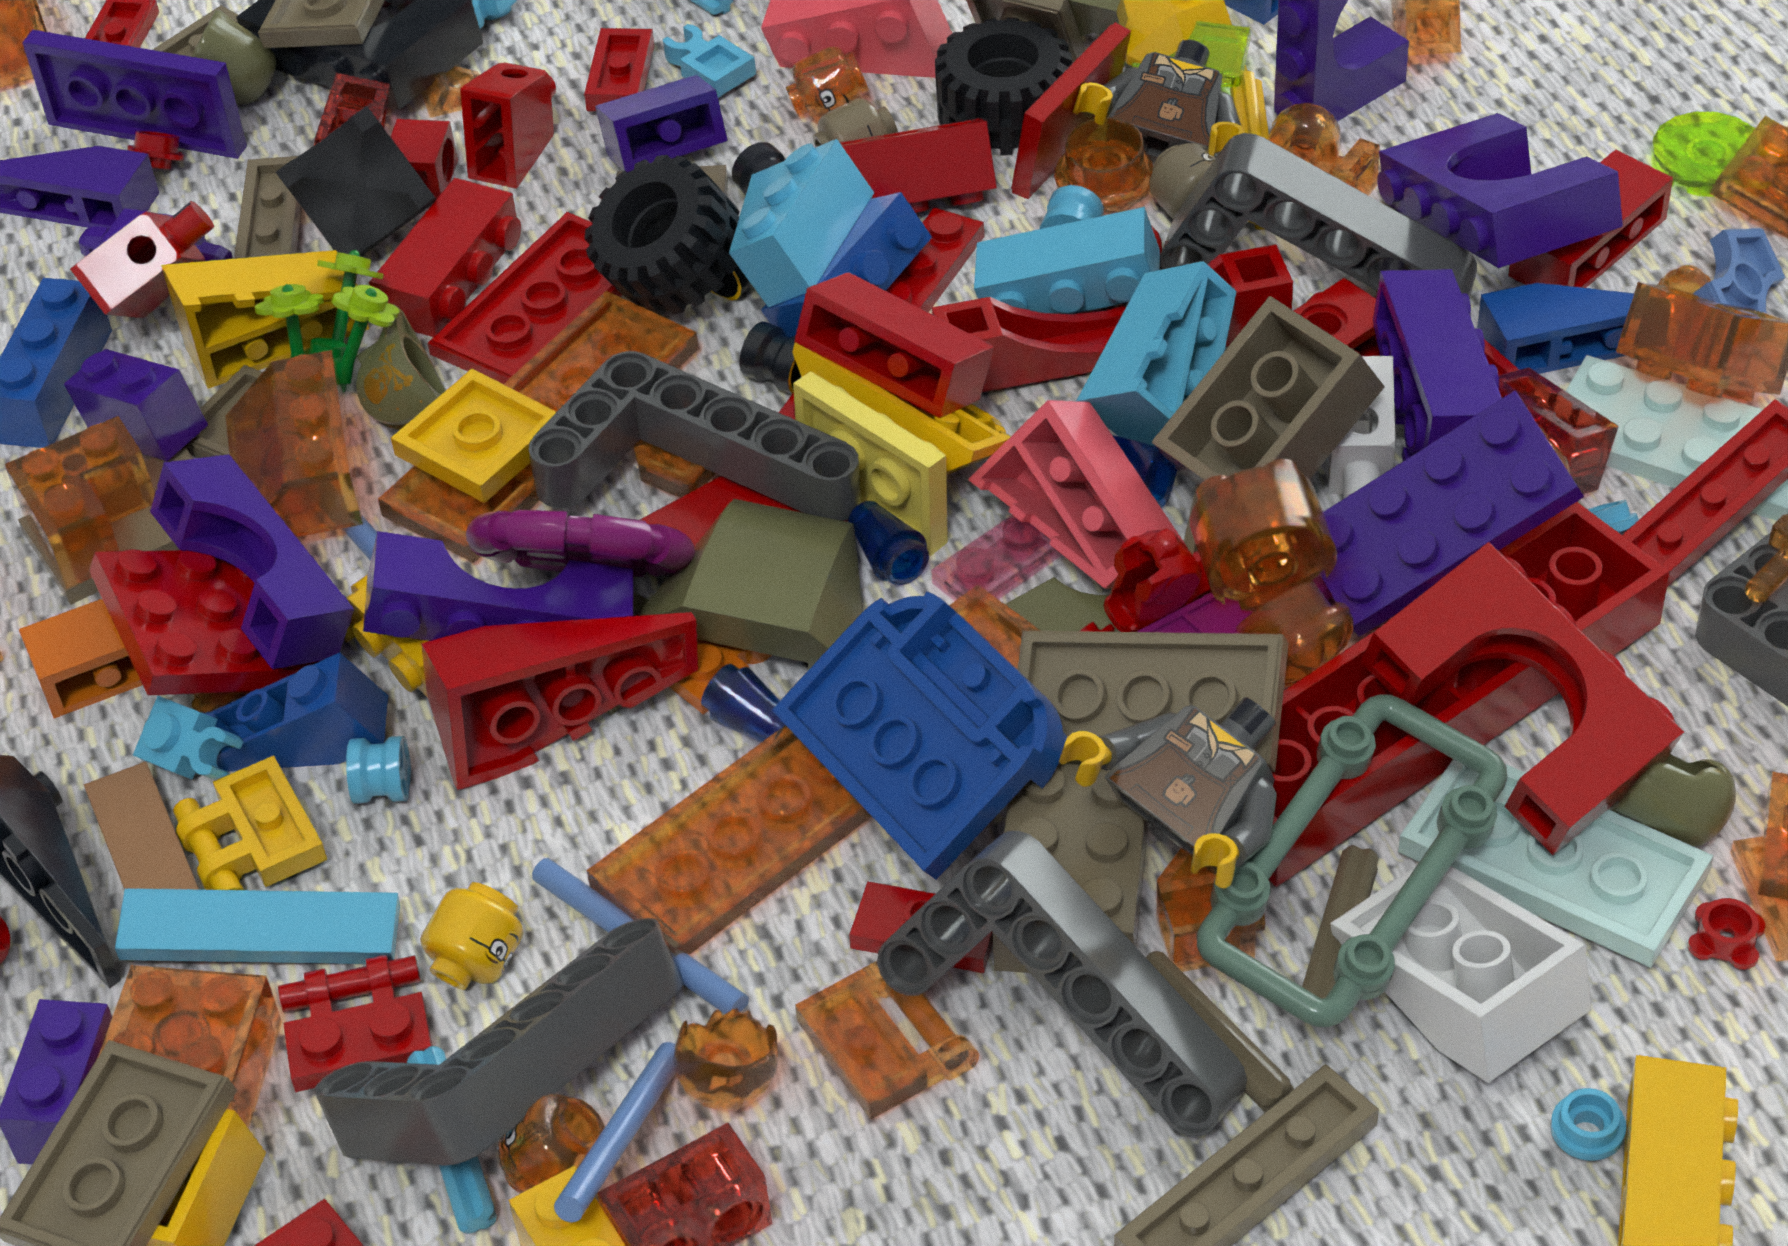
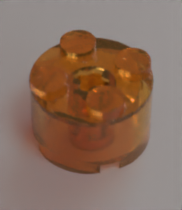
M1278 459L1263 467L1243 470L1230 476H1213L1206 479L1197 488L1196 495L1198 501L1190 516V529L1210 590L1218 601L1225 604L1224 597L1239 601L1241 610L1252 612L1278 609L1295 603L1313 592L1310 582L1323 569L1326 578L1333 571L1337 561L1336 545L1312 482L1299 472L1296 463L1293 461Z

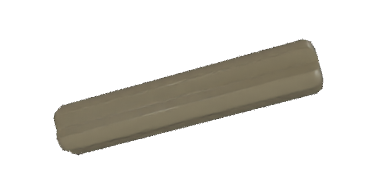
M1351 845L1342 851L1302 984L1303 988L1320 998H1326L1336 983L1333 976V967L1342 945L1333 936L1330 923L1371 895L1378 870L1377 863L1379 858L1375 851L1370 848L1361 849Z
M1153 951L1146 956L1148 961L1237 1056L1245 1069L1247 1077L1244 1092L1264 1112H1267L1294 1090L1290 1079L1163 952Z

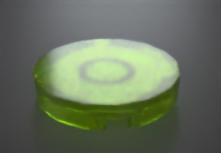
M1700 111L1674 116L1660 125L1653 137L1650 153L1652 167L1673 177L1672 187L1675 181L1687 187L1686 193L1704 197H1724L1745 191L1753 185V180L1757 176H1761L1767 156L1765 140L1755 127L1735 116L1719 112Z

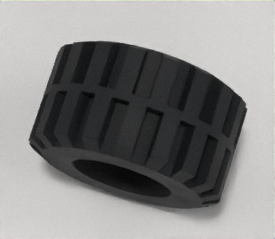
M1007 18V20L986 19L984 23H971L964 26L962 32H953L947 37V43L940 45L937 50V58L935 59L939 124L943 125L978 118L987 121L991 149H1000V155H1012V149L1019 147L1025 112L1072 65L1069 45L1065 39H1059L1058 33L1053 29L1041 28V23L1031 20L1022 22L1019 21V18Z
M668 155L656 156L652 163H649L646 159L635 163L634 170L629 173L624 170L615 177L617 182L610 189L606 187L599 195L601 199L600 204L592 207L588 217L592 225L585 229V241L589 244L586 252L589 260L595 264L594 268L637 309L643 312L647 309L652 315L663 316L667 310L673 315L683 313L686 305L692 304L694 307H697L705 302V295L713 290L716 293L724 285L721 281L724 276L732 274L737 264L729 254L740 211L696 163L692 164L685 157L677 155L672 160Z

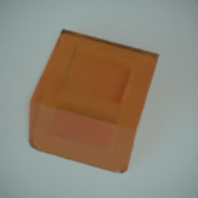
M454 66L447 73L439 72L438 76H435L434 83L421 93L429 117L461 111L460 89L463 85L479 76L478 71Z

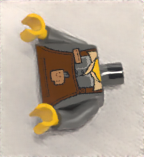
M1195 40L1181 41L1174 57L1157 52L1148 53L1139 67L1128 68L1105 85L1092 82L1082 84L1073 109V113L1077 115L1080 112L1094 114V122L1099 125L1104 124L1106 116L1109 114L1106 148L1155 162L1166 149L1174 145L1186 143L1203 145L1208 148L1209 154L1214 157V154L1221 152L1233 136L1245 133L1233 97L1221 91L1223 74L1216 69L1206 67L1210 52L1205 45Z
M1243 697L1221 724H1218L1196 706L1189 705L1177 714L1169 712L1099 737L1088 731L1074 732L1065 741L1059 762L1061 764H1066L1072 760L1082 762L1075 777L1079 785L1083 787L1091 786L1096 782L1100 769L1110 770L1106 774L1105 779L1117 798L1192 856L1191 873L1197 874L1202 867H1206L1216 875L1215 885L1225 889L1229 887L1233 881L1235 867L1245 863L1268 844L1271 839L1277 793L1273 787L1275 779L1266 760L1254 750L1276 725V721L1267 711L1248 697Z

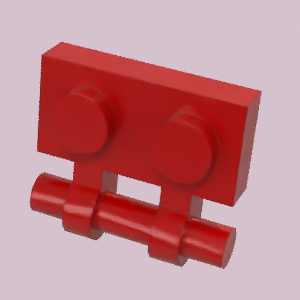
M387 954L366 959V966L328 975L325 968L305 972L304 980L278 986L279 999L284 1013L310 1007L311 1017L283 1023L290 1077L295 1093L315 1088L324 1077L346 1065L364 1061L407 1063L410 1054L414 1051H424L432 1046L426 1005L422 992L400 997L395 996L394 988L421 982L416 955L390 961ZM372 993L373 1003L334 1011L333 1001Z

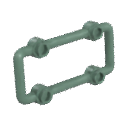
M1379 694L1370 697L1360 705L1353 716L1340 717L1324 727L1316 752L1319 763L1272 826L1269 843L1241 866L1235 867L1233 881L1229 887L1225 889L1215 885L1214 880L1210 896L1212 910L1203 920L1196 934L1197 948L1202 958L1212 967L1303 1022L1315 1027H1331L1340 1024L1351 1013L1360 999H1374L1386 991L1395 968L1393 950L1462 849L1479 847L1490 838L1498 816L1497 807L1494 802L1503 791L1507 782L1506 765L1502 758L1493 750L1393 695ZM1386 721L1479 773V776L1473 785H1465L1453 789L1445 796L1437 816L1438 836L1370 934L1349 938L1341 945L1333 967V976L1336 983L1326 998H1320L1226 942L1225 939L1235 925H1250L1263 916L1271 893L1268 879L1340 779H1353L1361 776L1368 770L1376 747L1373 734L1379 725Z

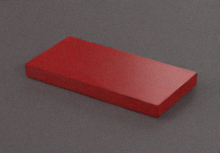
M566 212L428 342L430 355L465 371L474 369L522 394L622 296L594 268L595 264L588 258L586 249L589 244L585 241V229L591 226L592 222Z

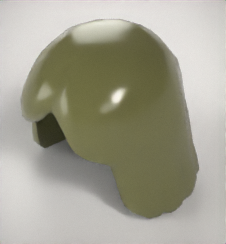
M215 10L191 56L226 63L237 106H244L260 99L271 84L276 69L275 53L270 48H263L261 40L256 35L232 20L221 10Z
M1670 754L1664 763H1655L1642 774L1628 792L1610 807V810L1693 847H1699L1711 842L1731 817L1736 802L1735 781L1729 769L1720 762L1712 759H1702L1688 763Z

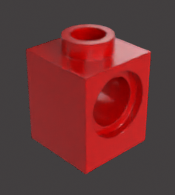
M397 119L390 137L437 199L451 182L458 162L450 121Z

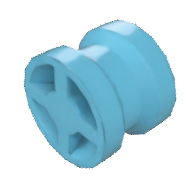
M1075 185L1060 187L1050 197L1047 213L1039 229L1103 216L1104 206L1100 198L1089 189Z
M391 736L384 743L371 744L366 738H352L349 740L346 754L348 791L353 804L368 803L374 796H387L393 802L408 800L411 763L409 747L405 736Z

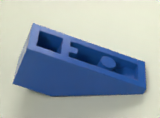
M1533 283L1481 294L1477 328L1482 330L1484 339L1526 376H1532L1580 366L1586 355L1608 360L1670 347L1677 304L1672 297Z

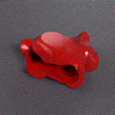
M1167 528L1147 531L1139 536H1132L1115 553L1114 568L1118 575L1113 583L1110 595L1105 598L1103 605L1105 613L1114 627L1120 632H1137L1207 595L1209 592L1228 584L1218 567V552L1210 546H1202L1195 553L1191 554L1187 546L1177 535Z

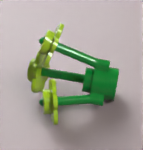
M352 250L349 254L337 252L335 263L318 260L317 266L344 271L341 292L335 293L332 297V303L337 307L332 338L311 339L310 348L304 350L298 315L318 311L319 305L324 300L322 294H311L303 285L286 284L276 287L270 291V296L264 298V302L255 305V312L258 315L286 318L291 350L289 372L301 374L300 386L305 390L331 395L345 393L347 384L352 383L354 363L368 322L380 327H391L399 315V309L388 303V297L383 291L368 285L355 286L357 274L383 279L384 276L383 273L370 271L371 259L360 257V253L357 250ZM350 317L355 321L346 345L344 340Z

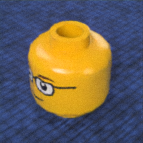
M477 882L470 883L467 889L454 888L449 890L442 897L420 938L424 952L434 961L429 971L441 981L461 990H466L471 980L480 984H490L497 981L504 972L524 934L522 924L515 916L519 910L518 906L499 891Z

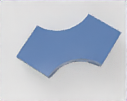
M1725 229L1710 239L1716 263L1714 279L1703 285L1693 294L1716 345L1750 343L1760 340L1770 333L1771 324L1766 311L1767 292L1769 288L1776 286L1786 277L1764 229Z

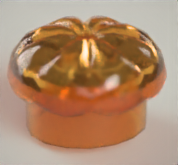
M1106 117L1104 124L1099 125L1094 122V119H1090L1077 125L1068 135L1065 153L1062 154L1057 162L1054 178L1058 189L1063 186L1075 185L1091 190L1100 198L1104 206V213L1113 214L1126 211L1147 197L1150 192L1149 180L1152 174L1153 163L1144 152L1142 133L1134 124L1121 118Z
M1309 581L1269 601L1242 620L1235 627L1234 631L1237 634H1284L1289 643L1284 682L1285 688L1290 687L1324 663L1336 657L1348 645L1353 634L1354 618L1350 608L1345 603L1336 601L1331 606L1314 581Z

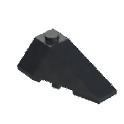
M0 755V877L111 988L120 982L121 979L56 808L63 803L62 797L54 783L44 772L39 771L33 775L14 756Z

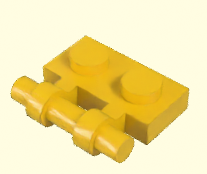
M274 755L213 781L219 801L201 808L196 799L186 798L174 806L173 813L178 821L176 834L185 850L195 854L199 862L197 874L206 890H244L240 883L242 875L255 869L264 886L268 887L327 860L322 841ZM234 829L240 841L222 848L218 841L220 836Z

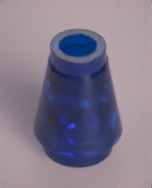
M875 501L862 502L852 510L848 522L854 523L855 537L877 578L889 581L894 585H904L912 582L922 574L929 561V552L926 548L927 543L922 533L881 507Z
M727 664L712 677L706 686L701 704L710 711V719L765 745H769L776 751L783 748L795 736L772 711L780 699L749 667L739 669L734 664Z

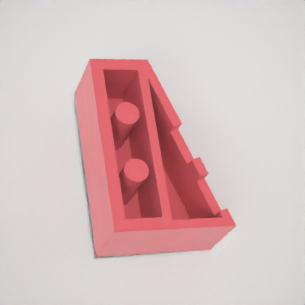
M770 0L761 26V30L780 67L936 78L935 59L937 58V50L941 44L947 43V37L952 34L938 0Z
M1047 400L968 479L980 490H989L1010 507L1008 512L1019 521L1029 522L1051 540L1049 545L1105 589L1112 588L1118 575L1114 568L1115 553L1132 536H1139L1147 531L1167 528L1173 531L1184 543L1090 402Z

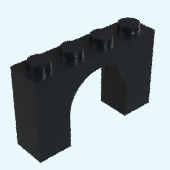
M258 0L236 17L238 24L260 39L258 31L275 0ZM415 0L393 18L371 27L363 44L270 49L275 53L276 70L396 110H401L481 46L483 39L472 0Z

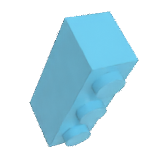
M1145 207L977 242L974 290L978 299L992 297L1013 307L1040 313L1075 314L1119 305L1130 301L1144 273L1160 270V249Z

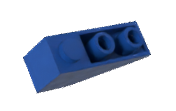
M341 652L316 664L305 666L290 676L264 688L253 690L246 696L212 712L204 713L218 719L215 727L233 733L243 741L241 749L231 746L223 747L217 756V766L227 772L238 771L273 755L280 768L341 764L346 761L347 746L352 738H366L371 744L384 743L388 695Z

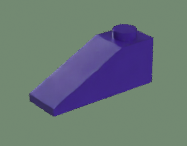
M93 146L0 160V213L87 228L92 226L111 227L124 208L148 211L159 195L158 186L147 153Z

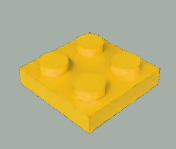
M470 369L393 435L391 442L395 456L485 503L530 463L529 443L556 411L474 369Z

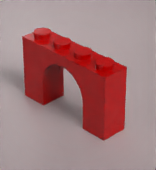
M1488 542L1374 631L1361 663L1394 696L1412 705H1415L1460 668L1484 659L1495 658L1520 662L1537 670L1550 680L1566 703L1570 716V736L1520 777L1504 807L1554 855L1619 801L1635 784L1638 778L1653 764L1664 763L1684 731L1675 723L1672 713L1662 702L1648 697L1626 675L1623 666L1616 657L1605 650H1600L1577 628L1575 620L1564 607L1551 603L1529 581L1526 572L1519 563L1510 557H1504Z

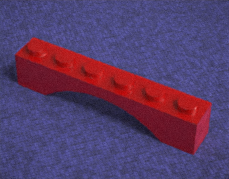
M1277 244L1219 254L1207 264L1236 290L1225 347H1228L1269 296L1292 310L1293 280ZM985 297L932 307V315L994 346L982 392L1092 372L1127 305L1107 311L1055 314L1013 307L992 297Z

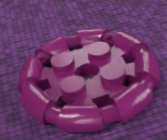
M493 511L475 517L468 524L466 530V540L471 550L483 558L505 564L515 559V562L521 567L562 572L569 560L633 569V577H643L646 572L654 577L669 576L677 570L687 567L695 554L693 542L680 530L660 524H647L642 520L593 514V518L568 516L567 511Z

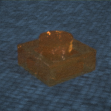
M1359 138L1344 157L1338 156L1335 159L1329 174L1369 196L1377 187L1380 145Z

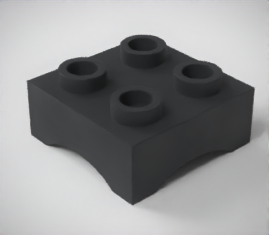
M365 106L323 140L275 172L332 249L345 254H349L352 250H357L360 253V257L421 214L436 200L430 189L368 106Z

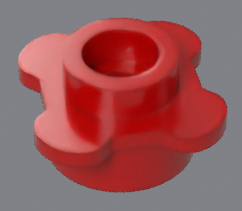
M135 131L134 145H128L127 147L129 151L147 153L152 168L171 169L172 160L184 161V155L181 151H178L180 137L173 134Z
M1721 898L1712 902H1705L1697 907L1695 919L1699 923L1698 931L1690 936L1688 941V949L1694 957L1700 960L1717 958L1729 961L1735 968L1742 970L1750 969L1758 963L1759 952L1755 948L1756 939L1764 934L1766 928L1764 919L1746 903L1732 898ZM1721 933H1731L1733 938L1722 936Z

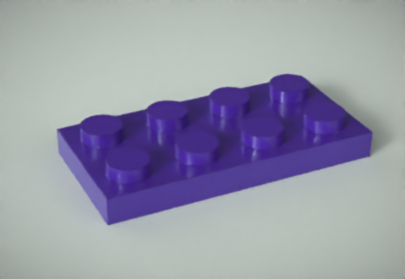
M32 30L22 42L48 125L135 140V131L173 134L180 137V149L238 159L247 147L225 62L39 30Z
M1515 390L1295 529V532L1349 626L1360 637L1399 613L1486 543L1490 542L1499 551L1584 498V495Z

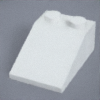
M1453 866L1446 872L1392 952L1395 959V968L1385 993L1438 1051L1487 1083H1490L1592 1010L1585 944ZM1415 867L1331 922L1333 936L1343 944L1349 938L1370 934Z

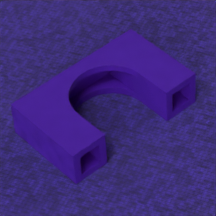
M1278 0L1274 112L1283 123L1296 126L1310 137H1313L1406 81L1409 40L1373 17L1366 18L1333 38L1337 21L1348 0Z
M1499 113L1379 151L1381 172L1377 176V185L1385 203L1497 268L1623 227L1618 171L1586 156L1531 174L1527 127Z

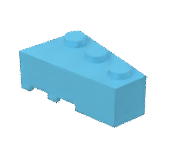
M837 139L816 148L811 143L803 145L792 152L785 161L751 175L729 254L768 308L803 295L808 287L818 283L874 194Z
M1204 261L1144 273L1076 401L1090 402L1104 424L1142 456H1164L1153 445L1152 440L1224 353L1236 290Z

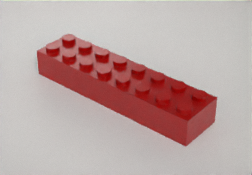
M1578 502L1499 550L1504 557H1510L1521 565L1529 581L1551 603L1564 607L1575 620L1577 628L1600 650H1605L1613 656L1658 626L1661 622L1670 570ZM1373 632L1284 690L1275 772H1272L1275 779L1273 787L1277 793L1273 825L1319 763L1316 752L1324 727L1340 717L1353 716L1360 705L1370 697L1379 694L1393 695L1361 663ZM1493 658L1475 661L1460 668L1413 706L1484 745L1560 692L1550 680L1530 666L1513 660ZM1383 721L1373 734L1376 747L1368 770L1361 776L1353 779H1340L1268 880L1275 887H1278L1444 773L1453 759L1391 723Z

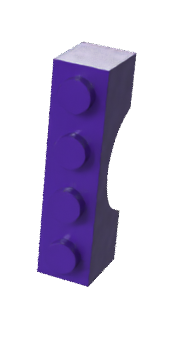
M228 454L164 462L150 513L179 550L199 552L222 559L239 568L255 583L241 630L272 669L322 661L339 653L351 623L354 608L233 458Z
M377 531L367 575L363 632L431 641L482 626L633 616V569L569 560L563 571L547 583L530 588H505L488 584L465 572L454 562L441 540Z

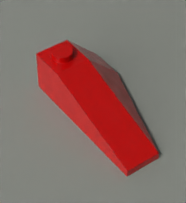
M692 612L482 626L421 643L426 692L452 780L457 790L491 781L533 765L539 761L535 754L537 751L567 734L571 736L573 741L592 731L588 722L618 705L633 708L698 670L697 624Z

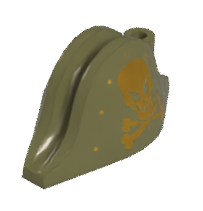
M397 307L399 315L394 320L391 327H383L378 341L357 355L361 366L357 375L356 388L360 404L365 411L385 426L399 431L444 393L446 388L404 312Z

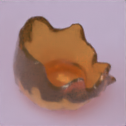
M738 1008L732 1009L725 1015L722 1014L721 1010H715L705 1026L698 1023L688 1025L687 1020L684 1021L675 1041L673 1064L685 1093L698 1100L702 1106L715 1110L737 1111L742 1107L751 1106L765 1093L777 1072L778 1047L777 1033L774 1025L768 1024L765 1029L761 1026L760 1021L751 1015L750 1010L739 1012Z

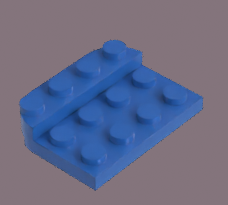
M927 591L924 596L906 597L890 604L883 598H880L868 606L772 709L776 716L917 865L935 880L942 875L1030 779L1043 789L1055 772L1057 765L1060 764L1059 759L1067 739V735L1063 732L1060 716L1049 699L969 622L940 597Z

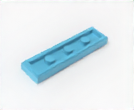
M125 888L115 951L119 960L366 964V959L386 954L390 961L395 959L400 900L398 893Z

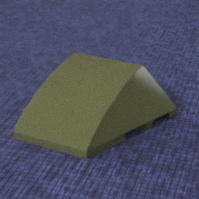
M733 499L694 546L695 554L690 564L682 570H677L675 573L670 574L636 616L692 612L696 618L697 640L807 662L809 670L863 612L854 523Z

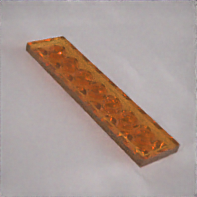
M976 585L949 605L969 622L1016 669H1018L1022 632L1041 631L979 585ZM785 725L587 869L589 886L615 904L633 920L642 918L656 919L660 924L670 952L674 956L681 953L690 955L872 816Z

